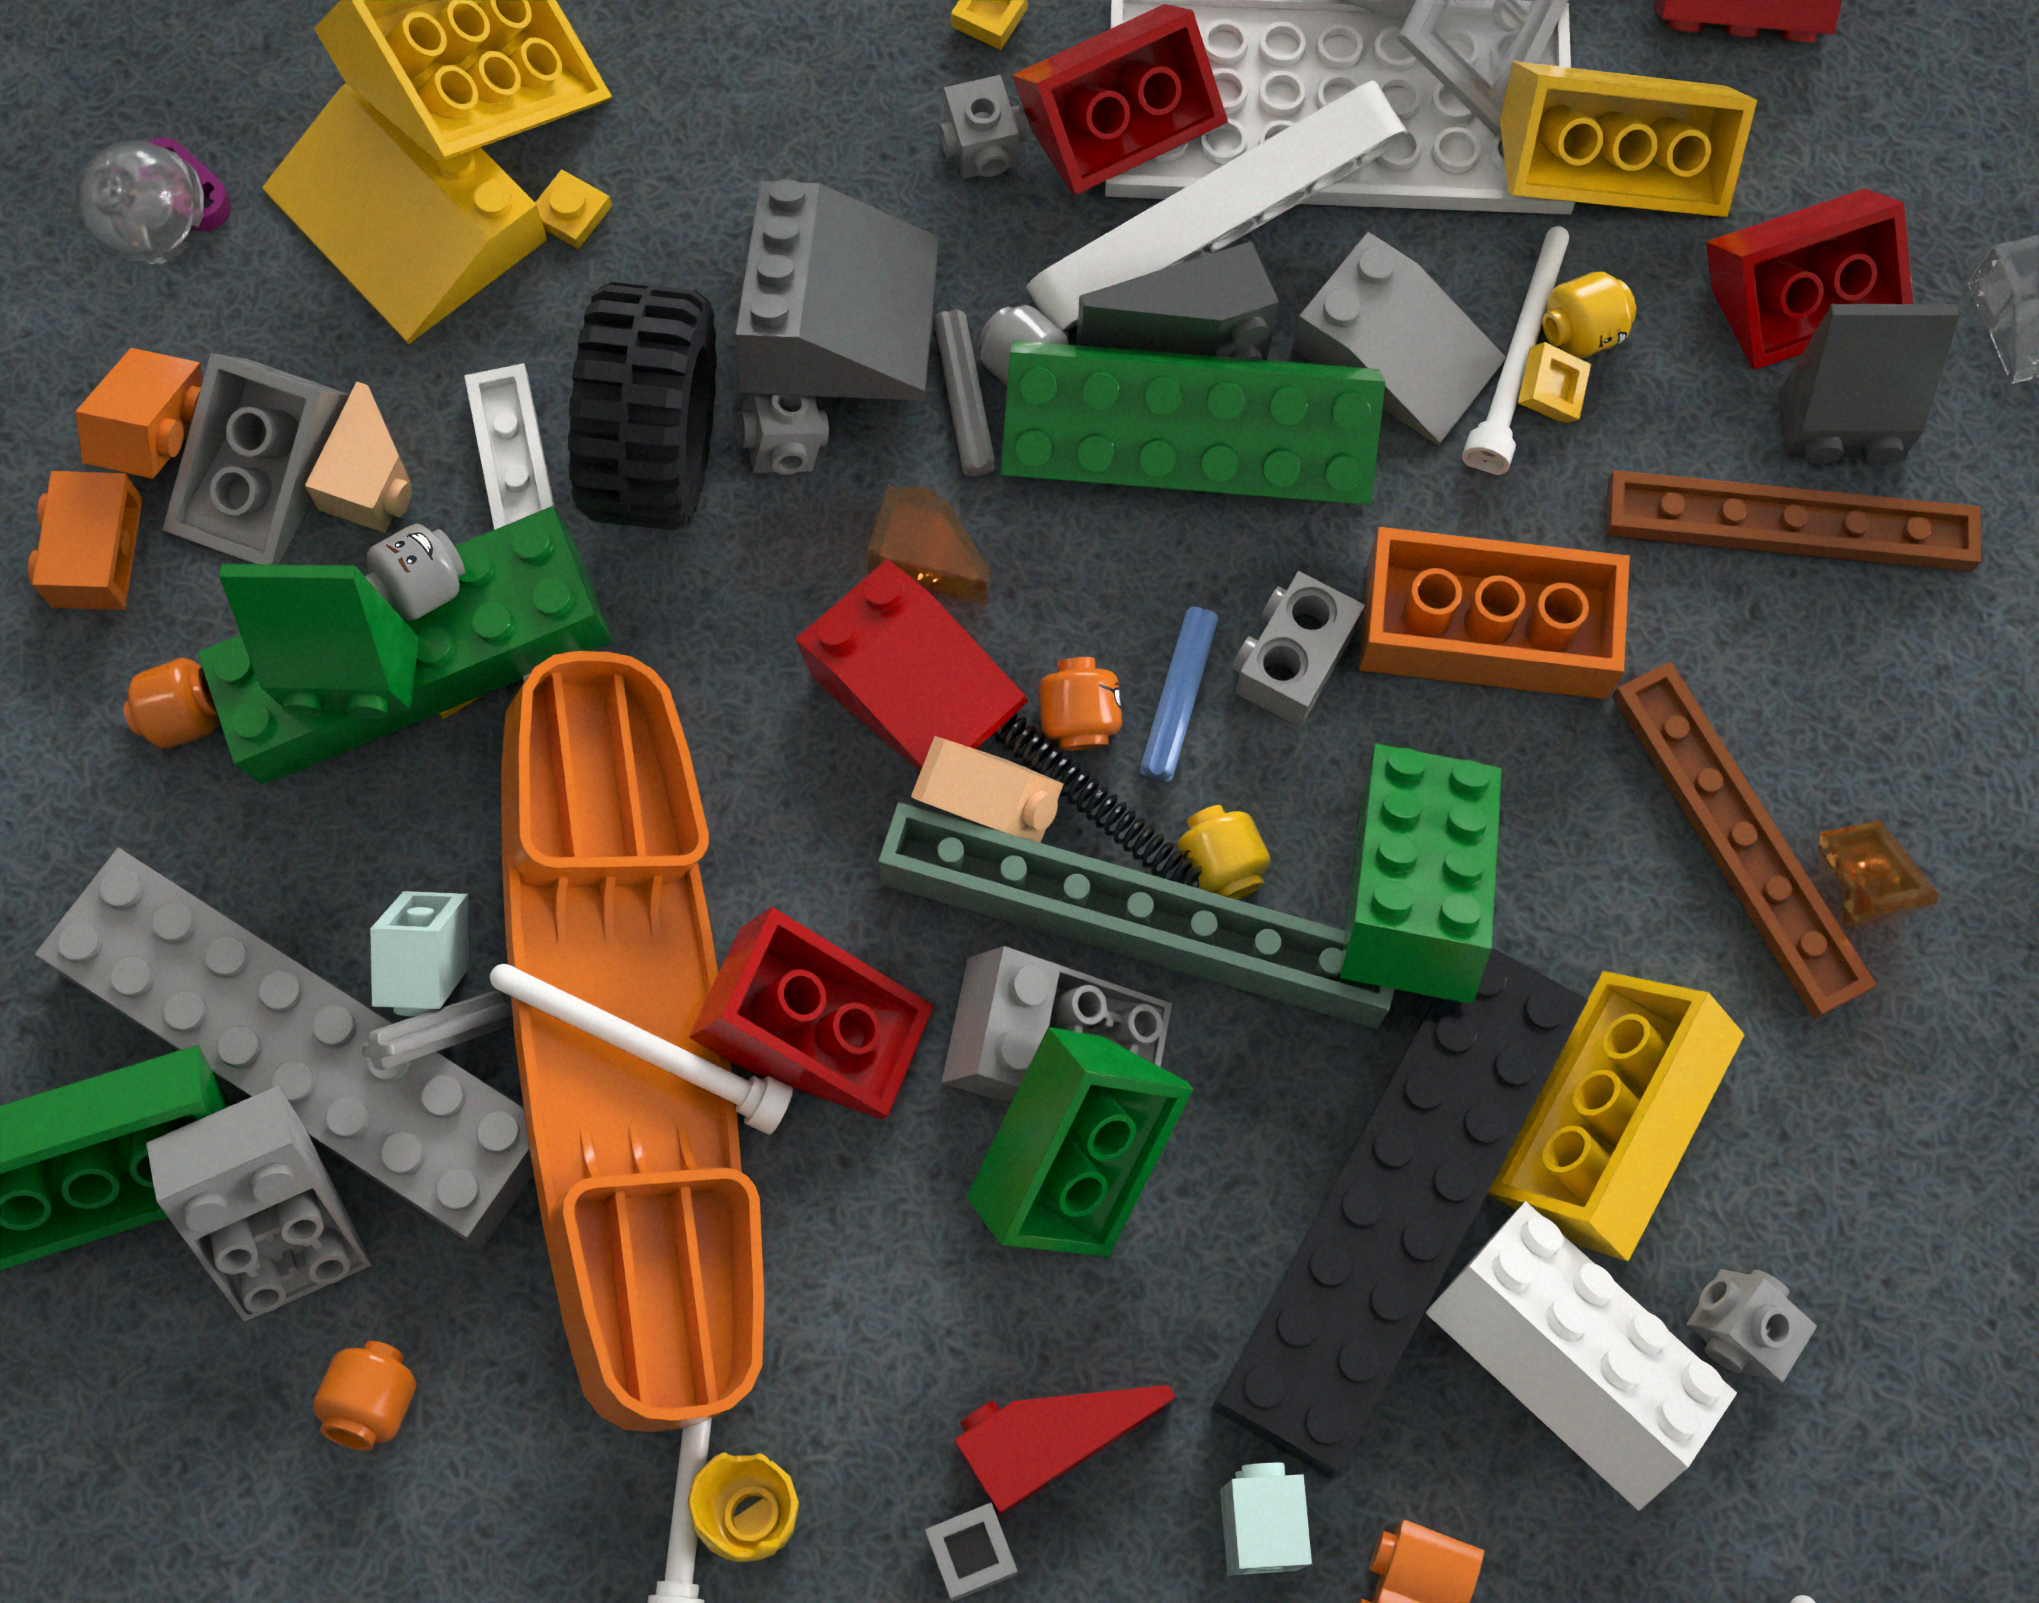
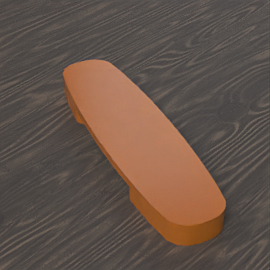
M574 651L552 655L534 667L505 712L501 766L502 871L508 965L732 1072L730 1061L689 1038L718 975V968L698 861L704 856L708 848L709 832L689 748L670 689L652 668L631 656L596 651ZM511 996L515 1045L527 1138L543 1230L563 1325L583 1395L602 1418L624 1430L656 1432L686 1428L707 1421L733 1408L752 1390L762 1368L764 1281L760 1198L754 1183L747 1175L742 1173L736 1104Z

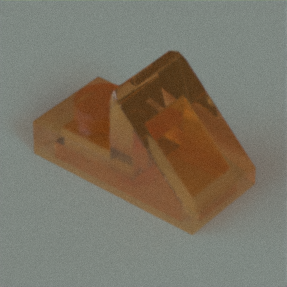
M1881 820L1820 832V855L1845 888L1843 926L1845 930L1905 918L1937 904L1938 892Z

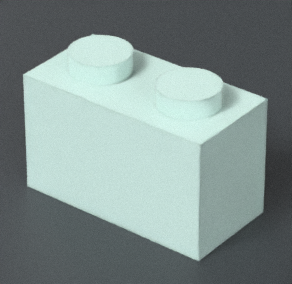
M403 891L370 928L372 1006L393 1007L394 1013L402 1016H418L442 1007L468 970V894Z
M1259 1463L1241 1466L1242 1471L1235 1472L1236 1479H1231L1220 1489L1227 1576L1291 1572L1311 1565L1304 1474L1285 1475L1284 1463Z

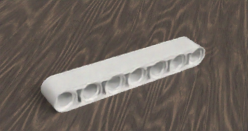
M1370 81L1364 83L1051 265L1035 276L1028 283L1026 289L1040 312L1068 337V330L1078 324L1080 295L1217 252L1389 151L1406 136L1407 130L1377 82Z

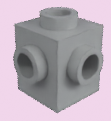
M1001 75L944 87L945 122L939 123L940 138L946 158L956 157L962 179L978 175L984 177L996 176L1009 168L1018 167L1019 142L1027 141L1026 124L1021 107L1019 105L1010 106Z
M746 393L742 411H739L737 416V439L740 448H748L753 473L777 472L779 474H794L797 472L813 471L819 447L826 446L828 442L829 423L825 410H818L815 396Z
M1720 1269L1715 1279L1704 1288L1700 1295L1699 1305L1686 1324L1708 1343L1704 1349L1705 1353L1722 1367L1735 1373L1743 1372L1781 1383L1784 1382L1817 1327L1816 1324L1787 1299L1790 1293L1789 1289L1775 1277L1760 1270H1753L1750 1275Z

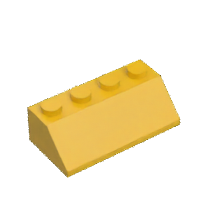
M1512 61L1500 116L1508 193L1514 196L1728 217L1757 100L1724 85Z
M1603 971L1487 1194L1515 1210H1518L1526 1201L1539 1214L1552 1221L1569 1241L1582 1248L1628 1262L1745 1034L1709 992Z

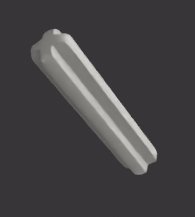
M958 309L950 312L942 311L935 316V332L962 470L968 477L984 476L994 471L995 458L966 314Z
M491 991L373 1030L369 1033V1042L362 1045L363 1057L371 1058L374 1068L385 1070L506 1027L507 1017L513 1015L512 1004L504 1001L501 992Z

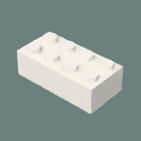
M1526 1201L1487 1241L1425 1312L1638 1511L1690 1466L1737 1394L1734 1389L1722 1380L1719 1373L1712 1366L1700 1360L1668 1331L1665 1324L1658 1317L1646 1311L1614 1282L1611 1275L1604 1268L1593 1263L1561 1233L1552 1221L1539 1214Z

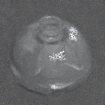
M119 141L95 153L83 167L77 184L76 206L86 231L101 247L137 263L159 264L181 254L189 245L182 241L189 234L192 225L196 227L200 225L203 217L204 192L196 170L189 162L182 160L175 152L147 141Z

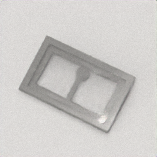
M1416 0L1397 39L1491 132L1499 135L1501 134L1500 116L1512 61L1538 63L1568 0Z

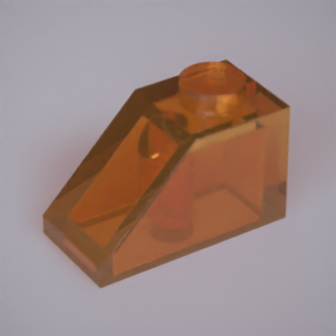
M888 486L867 548L869 574L886 559H889L927 590L987 605L990 597V570L949 502L939 499L936 494L924 488L907 487L903 490Z

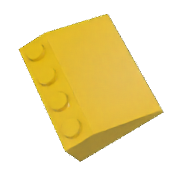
M340 0L314 28L344 81L437 162L597 106L612 97L556 0Z
M347 83L339 88L262 187L270 199L408 345L547 240L537 204L481 147L437 162Z

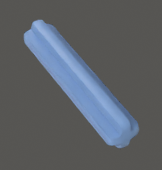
M1190 607L1186 610L1141 762L1140 773L1150 780L1167 783L1173 779L1217 628L1218 616L1211 610L1200 607Z

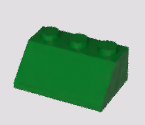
M1048 1027L966 1198L1001 1245L1109 1257L1193 1091V1087L1182 1078L1102 1036Z

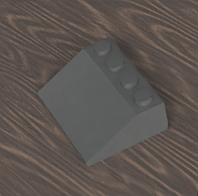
M789 179L760 181L735 333L739 393L925 401L939 237L820 183H800Z

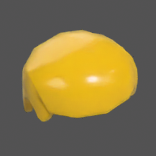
M723 1452L714 1456L694 1476L687 1501L697 1536L711 1552L726 1560L735 1562L757 1561L775 1555L776 1551L783 1548L794 1534L800 1507L791 1476L761 1453L732 1456ZM752 1496L763 1498L734 1517L735 1510L742 1500Z

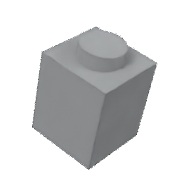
M992 1502L925 1529L951 1602L1017 1576L1016 1565Z

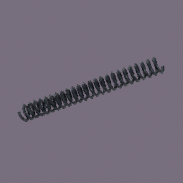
M1018 712L1015 713L1006 724L1004 723L991 735L996 737L998 743H1004L1007 751H1013L1015 758H1022L1023 764L1031 766V770L1045 775V772L1055 765L1050 776L1047 777L1055 780L1064 773L1060 780L1061 783H1064L1060 796L1068 797L1070 805L1077 804V811L1079 813L1086 812L1088 820H1095V826L1097 828H1104L1106 836H1114V842L1116 844H1123L1125 852H1132L1134 860H1142V866L1144 868H1151L1153 876H1161V878L1166 879V874L1182 859L1183 850H1177L1168 858L1161 870H1156L1157 865L1166 859L1173 850V842H1167L1157 852L1153 861L1147 862V858L1163 843L1164 834L1156 835L1149 842L1143 854H1137L1138 849L1144 846L1155 832L1154 826L1144 829L1135 841V844L1131 847L1128 846L1129 841L1136 837L1145 826V818L1137 819L1128 829L1125 837L1119 838V834L1134 821L1136 817L1135 810L1128 811L1118 822L1115 830L1110 831V826L1120 819L1126 811L1127 803L1121 802L1115 806L1118 800L1117 794L1106 798L1108 787H1101L1097 790L1099 779H1092L1088 782L1090 772L1084 771L1079 774L1081 764L1075 763L1070 766L1072 756L1068 755L1061 758L1063 754L1062 748H1056L1052 751L1054 741L1048 740L1043 743L1045 734L1044 732L1035 734V725H1029L1025 728L1027 723L1026 717L1017 719ZM1008 730L1005 738H1001L1000 734ZM1017 737L1014 745L1011 746L1009 744V741H1012ZM1027 744L1023 753H1019L1018 749ZM1035 752L1032 761H1028L1027 757ZM1044 760L1041 768L1038 769L1036 767V764ZM1073 781L1069 791L1065 792L1063 788ZM1082 789L1078 799L1074 800L1072 798L1073 795ZM1092 796L1087 807L1083 808L1082 803ZM1100 803H1102L1097 813L1095 815H1092L1091 810H1093ZM1111 811L1106 822L1101 823L1100 819ZM1192 858L1182 861L1172 877L1167 880L1176 882L1192 866ZM1202 866L1194 867L1184 879L1185 883L1183 884L1191 886L1201 875Z

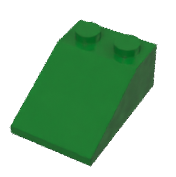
M221 564L219 578L260 688L282 706L284 712L298 717L314 718L322 716L323 710H346L349 714L356 717L380 719L387 716V711L411 710L419 637L356 566Z

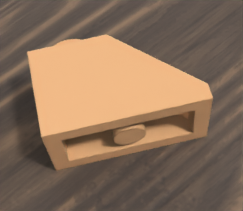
M356 382L305 487L319 511L386 533L393 516L401 517L406 512L412 496V485L368 385Z
M934 736L911 797L995 830L1041 843L1046 828L1051 825L1056 816L1057 800L1064 783L1007 759Z

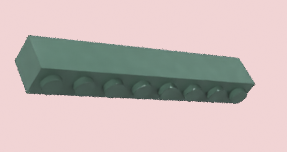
M900 802L897 803L878 860L881 885L1377 1030L1390 1008L1394 989L1339 978L1345 931Z

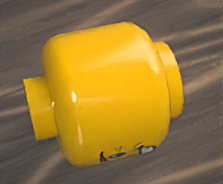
M1591 272L1555 287L1548 296L1546 313L1542 318L1545 336L1553 346H1560L1563 351L1577 358H1587L1615 347L1628 337L1632 322L1635 320L1636 304L1630 288L1623 281L1614 278L1606 272Z
M1214 805L1195 813L1187 819L1190 830L1178 840L1176 851L1183 850L1181 862L1187 858H1192V866L1186 872L1187 875L1194 867L1202 866V873L1192 884V887L1238 900L1264 885L1265 882L1262 875L1269 869L1271 859L1259 831L1249 814L1241 811L1225 813L1221 805Z

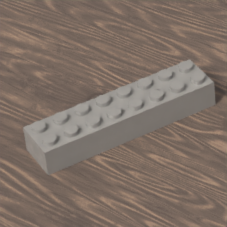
M119 847L35 953L36 956L60 975L176 1051L199 1045L214 1075L246 1097L250 1098L279 1086L313 1141L479 1250H482L534 1175L523 1107L437 1052L385 1070L374 1068L371 1058L363 1057L362 1045L369 1042V1033L371 1031L391 1025V1022Z

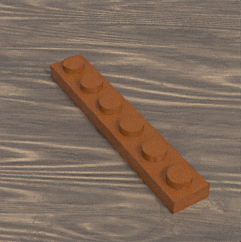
M1613 470L1608 479L1606 536L1973 572L1981 563L1980 506Z
M1670 661L1617 687L1612 695L1613 700L1812 1018L1816 1020L1868 993L1877 986L1672 662Z

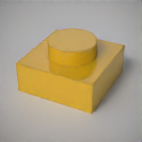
M959 0L951 12V27L1002 50L1027 11L1028 0Z
M562 169L535 202L544 230L577 249L582 246L612 207L610 196Z
M1546 342L1530 347L1518 403L1556 421L1570 423L1579 420L1591 364Z

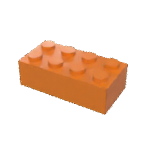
M1378 527L1368 557L1359 671L1607 700L1624 673L1630 556Z

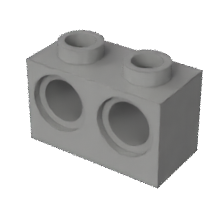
M1298 571L1288 590L1277 586L1272 593L1261 616V619L1268 622L1259 640L1248 636L1238 652L1232 666L1233 670L1240 673L1235 693L1302 727L1358 628L1365 605ZM1300 615H1309L1316 618L1323 627L1316 630L1304 629L1295 622L1294 618ZM1270 665L1285 666L1293 673L1294 678L1286 681L1273 679L1266 673L1265 668Z

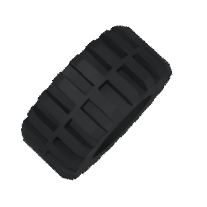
M610 282L595 291L591 297V304L587 305L584 314L583 329H580L578 353L576 361H574L572 374L573 388L569 403L570 431L568 432V451H570V462L568 469L569 480L573 484L571 489L572 498L576 502V508L591 521L675 531L690 523L693 519V513L697 511L710 452L709 444L714 420L713 408L716 397L715 373L717 367V351L715 347L717 335L716 325L713 323L715 317L714 310L711 307V302L698 291Z

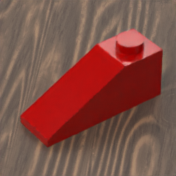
M1169 1385L1019 1400L1011 1402L1001 1410L993 1400L975 1410L960 1422L965 1433L955 1439V1446L1000 1517L1171 1405L1176 1396Z

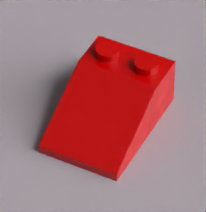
M886 559L795 638L812 678L920 772L934 736L977 749L1028 703L1026 695L925 588L889 559Z
M771 907L739 928L689 1038L743 1070L765 1078L769 1075L795 1089L882 1120L887 1118L934 1005Z

